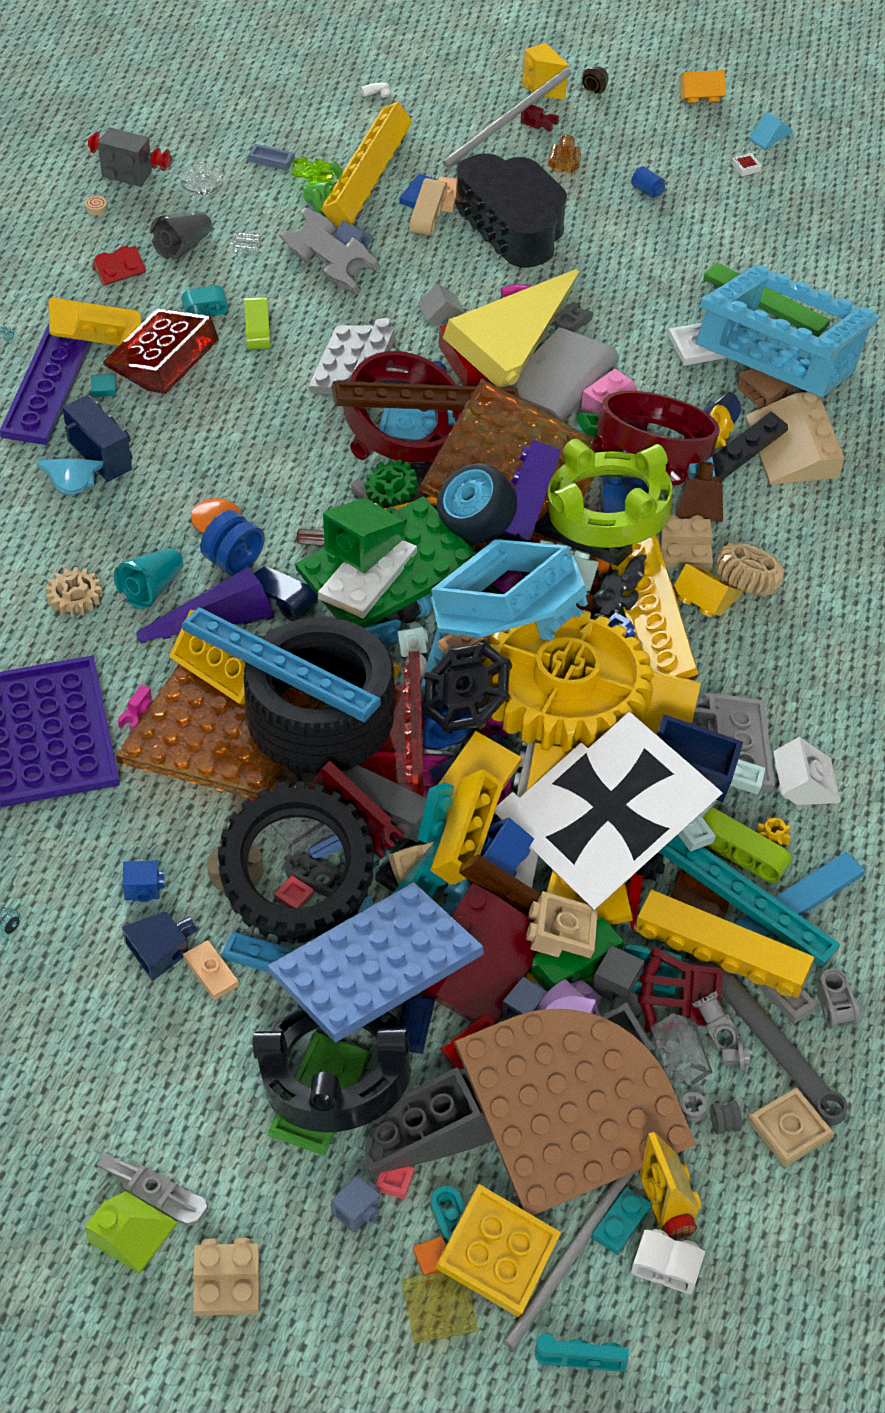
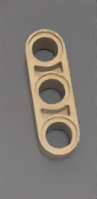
M428 178L424 179L411 216L410 232L432 236L431 232L435 230L446 197L447 182Z

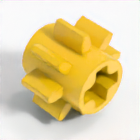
M767 817L765 825L758 824L756 832L781 847L782 844L788 846L791 838L789 835L791 827L786 826L782 818Z

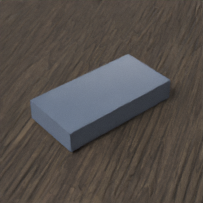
M255 144L247 155V161L286 171L295 159V153L260 144Z

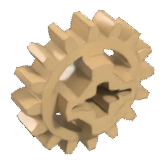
M77 567L73 568V572H69L65 568L63 570L64 574L55 573V580H48L49 586L45 587L47 603L52 605L53 611L60 609V615L62 616L66 612H70L71 617H74L75 612H79L83 616L85 615L84 610L93 611V604L99 605L100 597L103 596L100 579H96L95 573L88 575L86 568L81 572H78Z

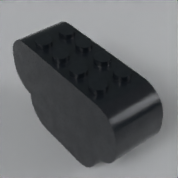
M482 153L462 160L457 166L456 208L459 214L470 222L471 227L477 229L484 241L489 242L497 254H501L507 262L517 267H535L549 261L553 257L554 242L560 239L564 233L565 204L567 201V193L564 188L536 161L529 158L513 157L504 160L494 154Z

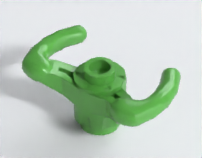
M331 161L329 166L334 171L337 179H339L343 170L336 161ZM329 181L310 182L303 189L304 199L307 203L314 205L316 212L326 217L321 207L335 185H332Z

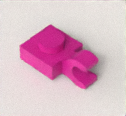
M142 684L127 703L128 709L118 718L119 728L122 729L126 723H131L130 731L133 734L139 730V721L144 715H148L151 712L154 704L151 688Z

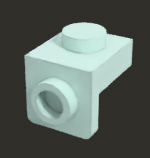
M418 622L406 623L407 629L397 631L399 650L402 657L427 652V631Z

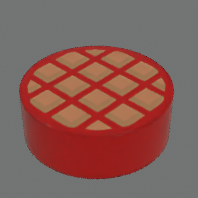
M682 1214L668 1220L664 1225V1230L670 1238L678 1240L692 1235L697 1230V1225L692 1215Z

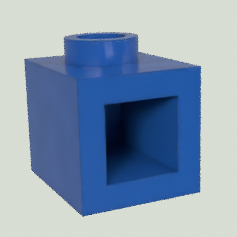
M158 860L123 862L122 886L124 899L137 900L139 902L159 899V889L165 888L164 871L159 872Z

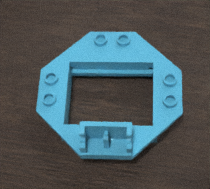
M495 539L431 589L433 594L431 600L439 633H447L453 636H470L475 639L536 622L540 638L551 641L555 638L553 633L573 616L579 617L583 614V611L576 606V603L584 607L588 604L586 599L587 591L574 555L570 554L569 546ZM507 570L531 572L505 594L481 592Z

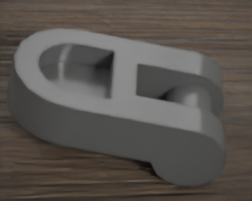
M572 302L556 316L555 329L557 330L561 327L575 332L582 325L592 320L593 312L588 309L583 310L579 304Z

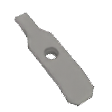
M106 1152L97 1163L98 1167L118 1177L125 1191L187 1226L197 1224L208 1211L205 1198L187 1191L144 1165L127 1164ZM150 1182H155L158 1186L155 1190L150 1191L146 1189V1185Z

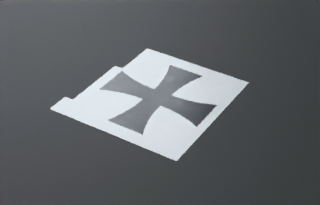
M628 712L589 748L580 743L520 798L512 792L496 806L494 813L502 820L510 817L534 838L530 848L595 910L723 793L633 714Z

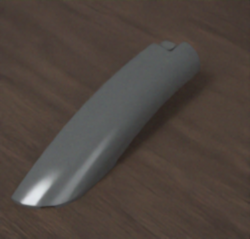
M627 1003L600 1016L621 1026L635 1036L657 1059L653 1046ZM456 1067L403 1094L387 1113L374 1120L375 1125L370 1137L366 1139L365 1158L370 1174L437 1160L494 1141L465 1068L459 1070Z

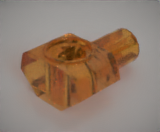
M565 134L560 138L559 145L551 147L547 165L555 172L572 173L579 169L581 151L578 147L574 146L575 139L573 136Z

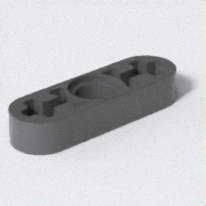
M292 854L285 861V874L288 878L294 876L314 889L315 892L329 897L334 892L343 876V873L303 854ZM299 864L303 865V869L298 868L296 871L293 870V866L297 867ZM319 875H326L330 878L326 884H318L314 879Z

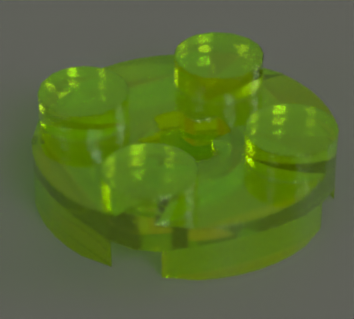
M299 157L293 160L291 175L307 178L310 183L333 181L335 173L327 161L315 158V162H308V157Z

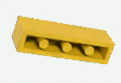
M484 769L462 778L430 869L450 885L466 880L467 878L459 873L461 864L481 854L504 785Z

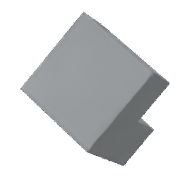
M437 284L418 302L426 320L434 326H438L446 317L451 319L465 313L457 296L440 284Z

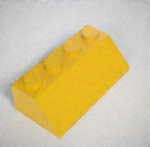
M190 609L187 618H188L195 610H191V609ZM182 628L169 657L237 703L243 705L245 703V661L197 638Z

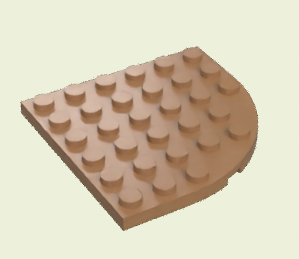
M542 1009L512 1017L454 1041L521 1209L531 1215L538 1214L642 1169L648 1133L655 1132L676 1153L696 1145L672 1085L657 1059L635 1036L603 1017L572 1009Z

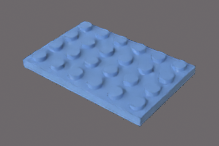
M413 882L269 964L268 970L269 974L336 1043L484 955L483 946Z

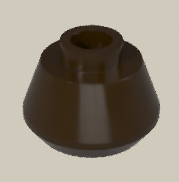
M600 66L586 69L582 74V83L585 89L595 91V94L605 91L609 80L607 71Z

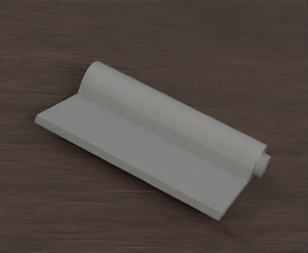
M559 327L532 355L518 381L504 388H517L520 401L539 408L540 417L543 422L561 424L580 404L583 391L605 376L618 362L619 356L612 346Z

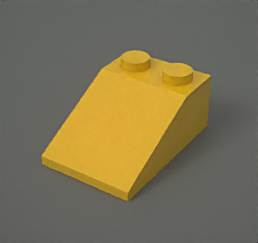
M655 1132L648 1133L639 1177L648 1201L652 1203V1211L659 1229L664 1231V1225L668 1220L682 1214L692 1215L696 1222L698 1212L701 1209V1201L696 1191L692 1192L689 1184L690 1175L686 1164H681L677 1153Z

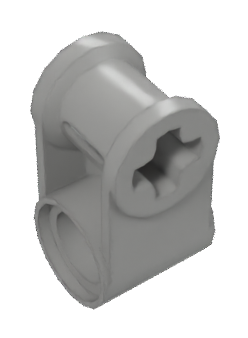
M837 969L826 970L822 974L816 992L828 1028L832 1029L837 1024L852 1022V1024L859 1023L860 1009L852 994L846 975ZM827 985L834 986L836 989H831Z

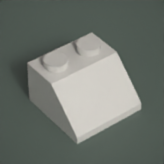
M801 737L773 751L775 759L774 768L780 783L779 791L785 799H789L796 805L841 802L830 757Z

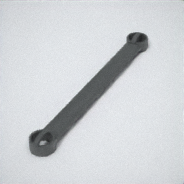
M687 953L696 965L722 968L711 962L700 961L694 955ZM723 970L722 996L815 1105L816 1111L827 1125L841 1123L846 1116L848 1108L845 1097L838 1092L831 1091L732 973ZM827 1101L837 1102L842 1107L843 1112L836 1116L828 1106Z

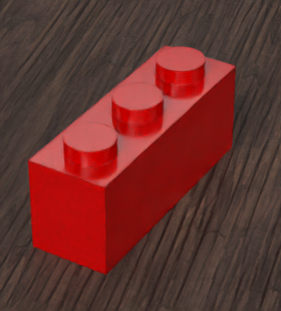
M447 325L439 326V348L462 385L474 387L488 385V378L443 339Z

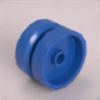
M228 510L215 517L207 526L201 539L200 551L206 559L217 564L228 575L233 576L246 567L249 568L257 560L265 542L264 532L252 522H248L237 511Z

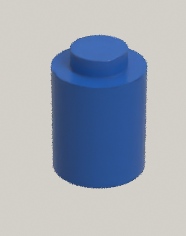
M644 166L639 167L634 172L631 179V184L652 198L660 196L664 192L665 180Z

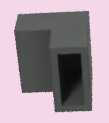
M611 946L595 973L593 990L610 1000L613 993L628 998L643 972L644 960Z

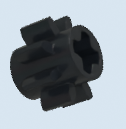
M657 852L634 874L642 875V881L645 879L656 881L657 873H664V856Z

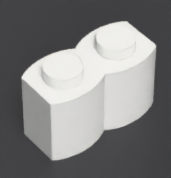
M644 1230L631 1273L692 1295L705 1251L693 1241H675L662 1230Z

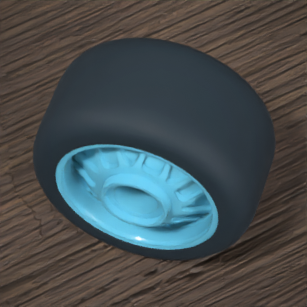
M474 463L458 469L444 482L437 498V511L443 524L452 533L461 537L467 543L481 544L497 538L512 523L517 511V495L512 484L498 469L488 464Z

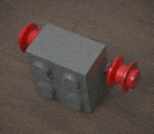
M109 127L102 137L96 131L88 139L90 152L95 153L99 150L102 177L110 180L113 179L142 187L151 174L152 168L156 169L159 165L161 170L165 171L172 164V155H170L168 149L162 153L161 149L156 147L150 152L149 137Z

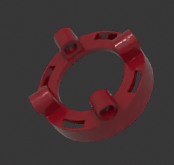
M385 351L367 357L358 364L349 380L352 382L457 386L453 379L432 361L403 351ZM386 368L403 369L408 371V373L400 371H386ZM343 406L346 421L355 434L350 444V449L359 460H365L376 452L397 461L399 459L403 462L426 461L430 465L437 466L448 456V449L464 418V410H452L455 424L454 426H449L448 411L434 410L436 426L433 432L425 438L407 441L391 437L382 432L371 421L366 407ZM419 409L420 411H423V412L428 411V410H426V409Z
M619 391L607 395L603 400L597 422L598 435L593 442L594 453L622 452V450L636 455L638 452L659 444L667 455L666 472L671 479L672 485L678 486L686 481L690 464L704 462L712 457L720 427L709 414L684 401L650 392ZM648 423L672 429L683 435L684 439L670 438L646 432Z

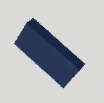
M413 996L404 1002L399 1023L402 1028L408 1029L409 1052L424 1053L435 999Z

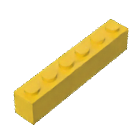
M652 889L637 917L636 931L640 932L644 937L664 942L674 950H683L694 955L700 961L714 963L721 966L726 972L738 973L749 978L755 984H764L776 989L783 996L799 998L813 965L814 956Z

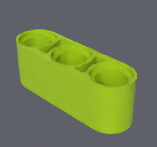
M267 297L244 298L247 350L270 349Z

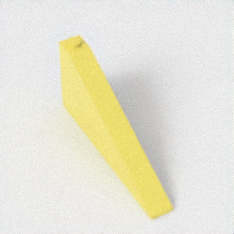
M577 269L451 318L448 320L443 339L498 388L513 385L518 381L522 371L571 293L579 271Z

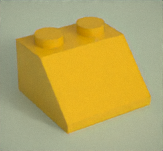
M546 42L525 49L522 77L524 88L528 89L531 93L535 92L562 70L568 68V63ZM567 78L544 96L557 99L566 98Z
M687 563L674 584L677 594H679L678 600L688 605H691V603L698 605V611L708 617L713 615L721 616L743 593V590H737V587L729 585V582L705 568Z

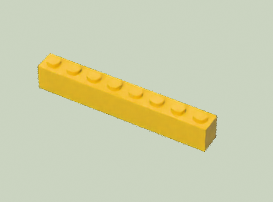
M399 101L381 109L321 207L322 212L336 229L341 225L342 220L349 224L355 222L357 213L362 210L363 203L371 195L372 188L379 182L378 178L386 170L387 163L394 157L393 153L401 145L400 141L403 136L409 131L408 128L412 120Z

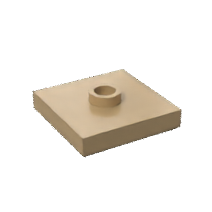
M797 1087L750 1114L747 1119L784 1167L833 1139L835 1134Z

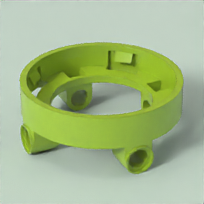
M573 439L566 444L563 450L565 465L555 472L548 486L549 517L553 526L562 535L577 543L588 546L615 548L643 542L655 536L667 525L672 515V482L666 472L667 455L662 446L656 444L635 455L626 452L594 453L593 450L579 439ZM600 475H625L643 480L649 488V493L647 494L641 488H635L629 492L625 499V511L600 513L584 508L582 492L575 483ZM661 493L664 496L663 501L660 500Z

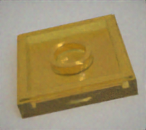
M442 1272L401 1280L414 1344L478 1332L468 1287Z

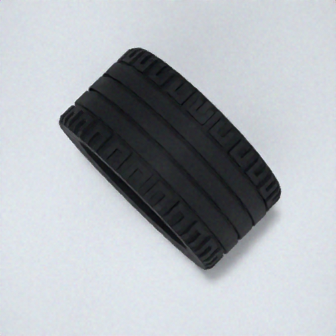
M311 617L281 625L262 637V639L381 698V705L365 723L337 708L317 710L297 707L281 697L294 686L245 662L244 693L247 727L253 742L257 744L258 749L274 762L289 769L306 773H319L329 761L340 771L363 763L381 749L390 736V730L394 722V667L390 653L376 636L365 628L349 621L330 617Z

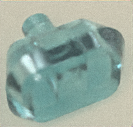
M2 324L0 327V335L6 342L12 340L14 335L17 334L16 330H12L5 324Z

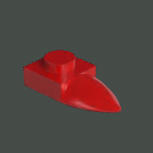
M636 874L631 876L630 885L625 884L633 919L629 923L633 931H636L643 878L642 875Z

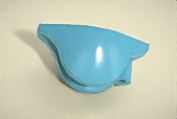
M86 459L37 460V466L48 474L53 486L59 492L72 495L80 493L86 487L95 486L94 473L102 468L103 462Z

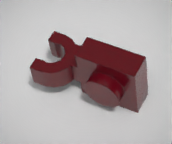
M530 105L521 112L520 123L538 130L543 127L551 132L553 124L557 125L559 123V116L555 114L544 115V109Z

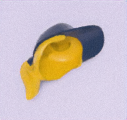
M728 392L719 400L708 404L703 410L713 417L720 427L715 449L726 446L725 440L729 438L730 432L734 429V424L741 413V404L737 396L732 392Z

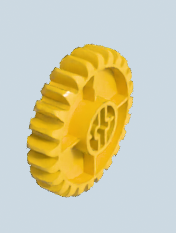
M582 610V615L571 617L553 633L555 638L551 641L540 638L536 622L493 634L489 640L491 647L504 658L510 659L512 668L509 676L508 694H510V699L508 702H504L491 718L498 722L504 721L503 730L509 734H514L518 731L522 732L521 741L526 744L539 740L541 741V749L548 751L552 745L556 744L562 747L564 753H570L574 745H579L580 743L589 748L628 712L642 722L645 712L651 704L653 688L649 682L653 680L654 672L649 667L650 658L648 653L640 650V641L634 637L625 638L627 629L623 626L609 627L610 619L607 617L599 616L596 620L590 619L591 613ZM484 657L482 664L488 667L493 662ZM499 673L493 676L492 688L498 689Z

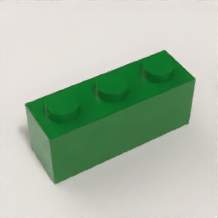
M601 917L597 920L595 949L591 958L562 950L559 957L538 952L533 958L531 975L547 992L565 979L570 984L579 980H585L596 973L611 946L623 950L624 940Z

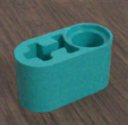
M218 285L188 289L181 296L185 314L189 319L198 316L202 318L222 315L228 311L224 290Z

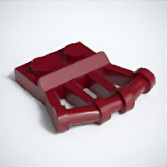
M653 947L649 954L651 958L643 975H640L639 983H642L641 995H638L637 1003L641 1006L646 1023L643 1026L645 1033L677 1024L705 1027L707 1023L700 1010L695 1008L693 1003L701 998L706 1000L705 996L716 991L718 994L716 998L720 1004L723 968L686 964L666 952ZM661 962H664L682 972V979L655 975ZM654 984L681 987L680 1000L653 997ZM653 1005L679 1008V1016L657 1022Z

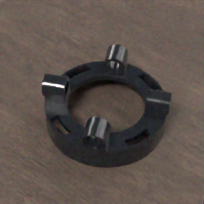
M302 1008L281 1020L272 1031L254 1032L253 1054L254 1058L258 1059L267 1100L281 1118L302 1129L315 1132H341L364 1126L387 1113L402 1097L410 1080L411 1060L408 1029L402 1028L399 1021L390 1012H386L362 1027L377 1039L379 1059L375 1067L365 1078L342 1089L338 1077L332 1073H316L312 1077L311 1087L309 1088L299 1083L288 1070V1057L293 1046L305 1034L320 1027ZM383 1081L387 1083L382 1090L366 1100L362 1098L379 1087ZM279 1083L281 1088L293 1098L290 1101H286L281 1095L279 1096L273 1091V1087Z

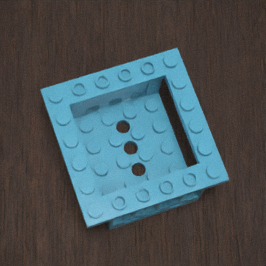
M756 265L702 298L700 307L706 311L696 345L823 398L854 373L868 332L877 325L879 315L874 314L869 308L856 307L847 299L834 298L827 291H817L810 288V285L805 282L792 281L785 274H775L770 272L765 266ZM764 287H767L843 319L822 335L816 337L806 328L796 329L791 327L790 322L787 320H774L768 317L767 312L757 309Z

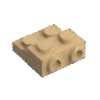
M671 515L667 525L659 532L660 546L667 568H684L687 563L712 569V531L710 519H704L698 515L690 519H679L678 516Z
M542 892L538 902L533 901L529 910L528 917L534 920L533 923H530L526 934V940L531 941L530 949L555 957H559L562 950L591 958L595 949L598 908L594 910L590 905Z
M248 1238L235 1239L233 1244H220V1241L217 1239H205L201 1242V1245H194V1316L259 1314V1243H253Z

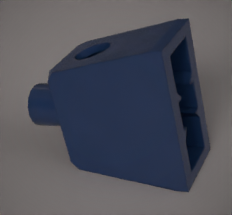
M161 912L122 927L124 943L152 981L183 959V954L188 951L186 938L197 932L196 926L190 917L175 923L167 912Z

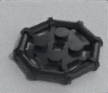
M484 640L473 645L456 648L451 646L448 648L447 654L436 666L424 675L426 680L424 704L421 706L423 714L430 716L442 727L443 732L447 734L476 727L482 729L500 706L510 699V694H508L509 676L512 668L510 659L504 658L491 647L488 641ZM473 656L472 658L461 660L462 657ZM484 657H487L493 664L486 667L482 664ZM450 667L451 670L446 674L445 671ZM499 673L498 689L492 688L493 676ZM466 681L470 683L469 687L462 690L461 687L465 686ZM439 684V686H438V695L435 696L436 685ZM444 704L449 708L446 716L438 710V707ZM484 706H486L481 712H479V708H483ZM467 712L472 714V717L457 719L458 714Z

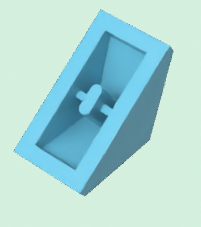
M766 112L749 137V140L765 150L791 134L793 130L784 122Z

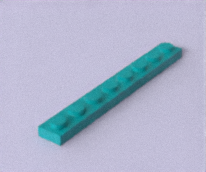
M677 834L659 851L660 854L788 945L814 956L813 962L819 967L823 968L838 951L840 943L705 848L701 847L690 852Z

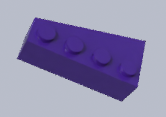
M532 440L529 447H523L519 458L521 460L520 468H516L511 481L514 483L513 488L517 495V511L512 523L498 538L511 541L517 534H520L524 542L530 541L561 451L560 449L536 440Z

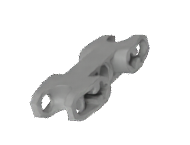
M303 207L299 213L306 221L304 228L296 233L282 230L279 236L301 260L307 263L314 255L327 265L322 270V273L331 282L342 289L357 294L360 288L353 280L355 272L361 268L377 271L381 267L380 264L368 252L365 246L355 238H351L346 245L334 238L332 234L337 230L336 227L320 213Z

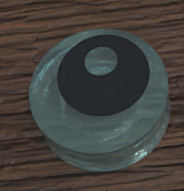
M10 907L0 911V936L3 938H7L21 923L20 913Z

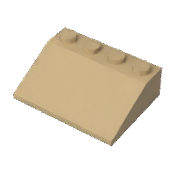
M810 392L795 393L746 415L745 418L749 428L771 411L788 424L787 432L758 453L770 485L840 478L844 456L820 396Z

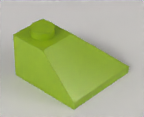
M125 1191L104 1201L85 1225L89 1243L140 1274L178 1223Z

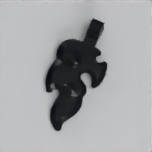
M645 554L632 559L627 565L624 574L618 575L619 571L614 570L606 576L600 590L594 595L592 600L593 605L601 610L595 613L593 620H596L599 616L610 618L615 612L620 613L621 607L630 610L635 605L639 597L638 591H634L628 596H624L623 593L635 589L638 582L643 578L645 573L644 561L647 558Z

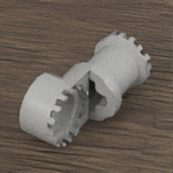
M715 991L705 996L706 1000L701 998L693 1003V1006L700 1010L707 1023L705 1028L709 1033L710 1045L715 1050L722 1052L724 1049L736 1047L739 1042V1036L729 1014H725L716 998L718 994ZM721 1029L728 1031L731 1036V1042L728 1046H722L717 1041V1033Z

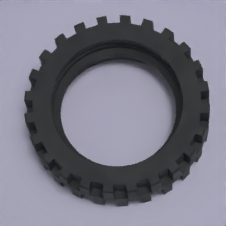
M296 781V788H286L285 782L276 784V791L268 793L266 788L259 790L258 798L254 801L246 798L241 803L242 810L238 814L233 811L229 817L230 825L228 829L223 828L221 834L222 844L221 847H218V868L225 896L228 897L235 914L239 913L242 916L243 923L249 928L252 925L258 928L259 934L268 937L270 933L276 935L278 941L287 942V937L297 938L298 943L307 942L306 937L314 935L319 937L343 923L348 917L352 918L358 914V907L368 897V889L372 884L373 843L371 835L367 833L365 820L363 818L359 819L356 807L351 802L348 805L342 802L341 794L334 791L332 795L325 793L324 786L319 784L315 785V789L305 788V781ZM302 817L319 821L328 826L342 844L345 854V869L342 879L334 892L318 904L304 908L278 906L265 899L256 890L250 879L248 855L254 839L264 828L282 819Z

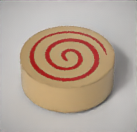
M98 195L87 198L85 200L86 212L90 215L104 214L108 209L107 200Z

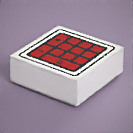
M752 153L732 159V165L741 176L761 171V164Z

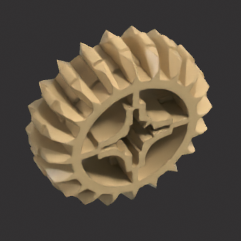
M734 542V544L728 543L727 546H724L717 557L715 566L717 573L722 576L723 580L728 581L729 585L737 587V590L741 589L745 593H752L754 596L758 594L761 596H766V594L772 595L773 592H776L782 583L784 573L783 565L777 562L778 559L776 557H772L770 553L763 551L762 548L759 549L754 545L750 546L746 543L740 544L739 542Z

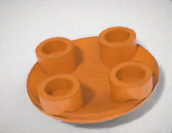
M223 498L207 499L200 502L193 509L191 514L192 525L204 533L207 526L222 512L228 510L237 511L239 514L241 512L239 507L230 500Z

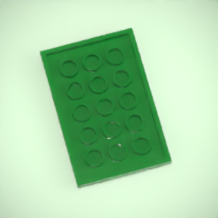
M423 496L391 513L404 521V541L416 545L417 553L413 558L410 557L404 565V570L379 598L364 618H360L329 603L322 602L336 619L349 621L367 628L432 593V588L475 556L476 553L461 537L452 533L443 524L438 511ZM323 548L295 563L296 571L318 596V591L344 561Z

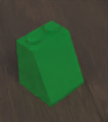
M366 498L326 510L323 513L325 551L364 574L404 540V521L397 515L391 514Z

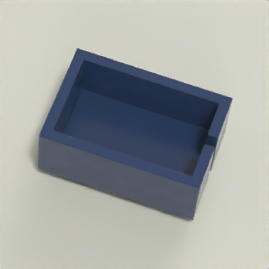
M85 395L62 407L64 422L67 425L65 426L67 441L84 459L103 462L102 468L97 472L107 482L132 470L131 460L133 457L129 447L130 436L125 429H121L116 424L111 415L108 416L102 410L98 402H94L88 395Z
M664 714L656 735L717 787L722 794L716 800L723 802L733 780L743 741Z

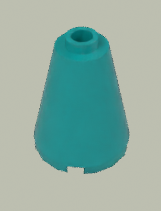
M167 548L123 561L114 570L116 589L119 594L123 592L129 598L125 600L127 603L137 609H145L155 602L182 570L183 558L175 549Z

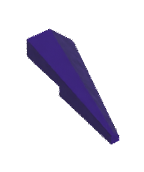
M246 567L136 632V636L140 643H146V640L161 637L163 639L171 638L172 635L180 633L182 623L186 620L190 609L196 610L198 607L232 624L242 622L243 624H249L253 620L264 618L271 620L275 617L261 582Z

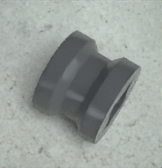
M736 1100L729 1101L727 1105L722 1106L719 1103L711 1104L710 1118L715 1134H722L725 1130L729 1129L733 1132L741 1131L742 1117Z

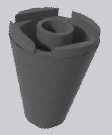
M203 212L159 216L153 220L150 227V234L153 233L155 239L152 241L153 246L163 258L167 260L169 258L173 260L179 259L210 233L212 223L210 218Z

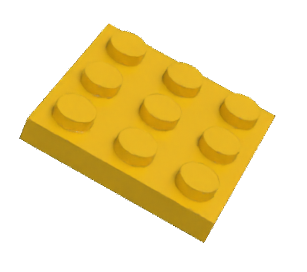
M478 1184L435 1268L519 1317L528 1303L561 1232Z

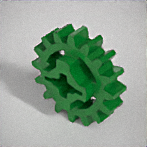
M389 459L387 465L379 462L380 468L372 467L373 474H366L367 482L364 483L366 495L369 500L371 499L373 503L380 504V507L383 509L387 505L393 507L395 504H403L404 500L411 502L410 494H417L416 487L419 486L416 472L414 469H411L409 463L403 465L400 459L396 464H393L392 459Z

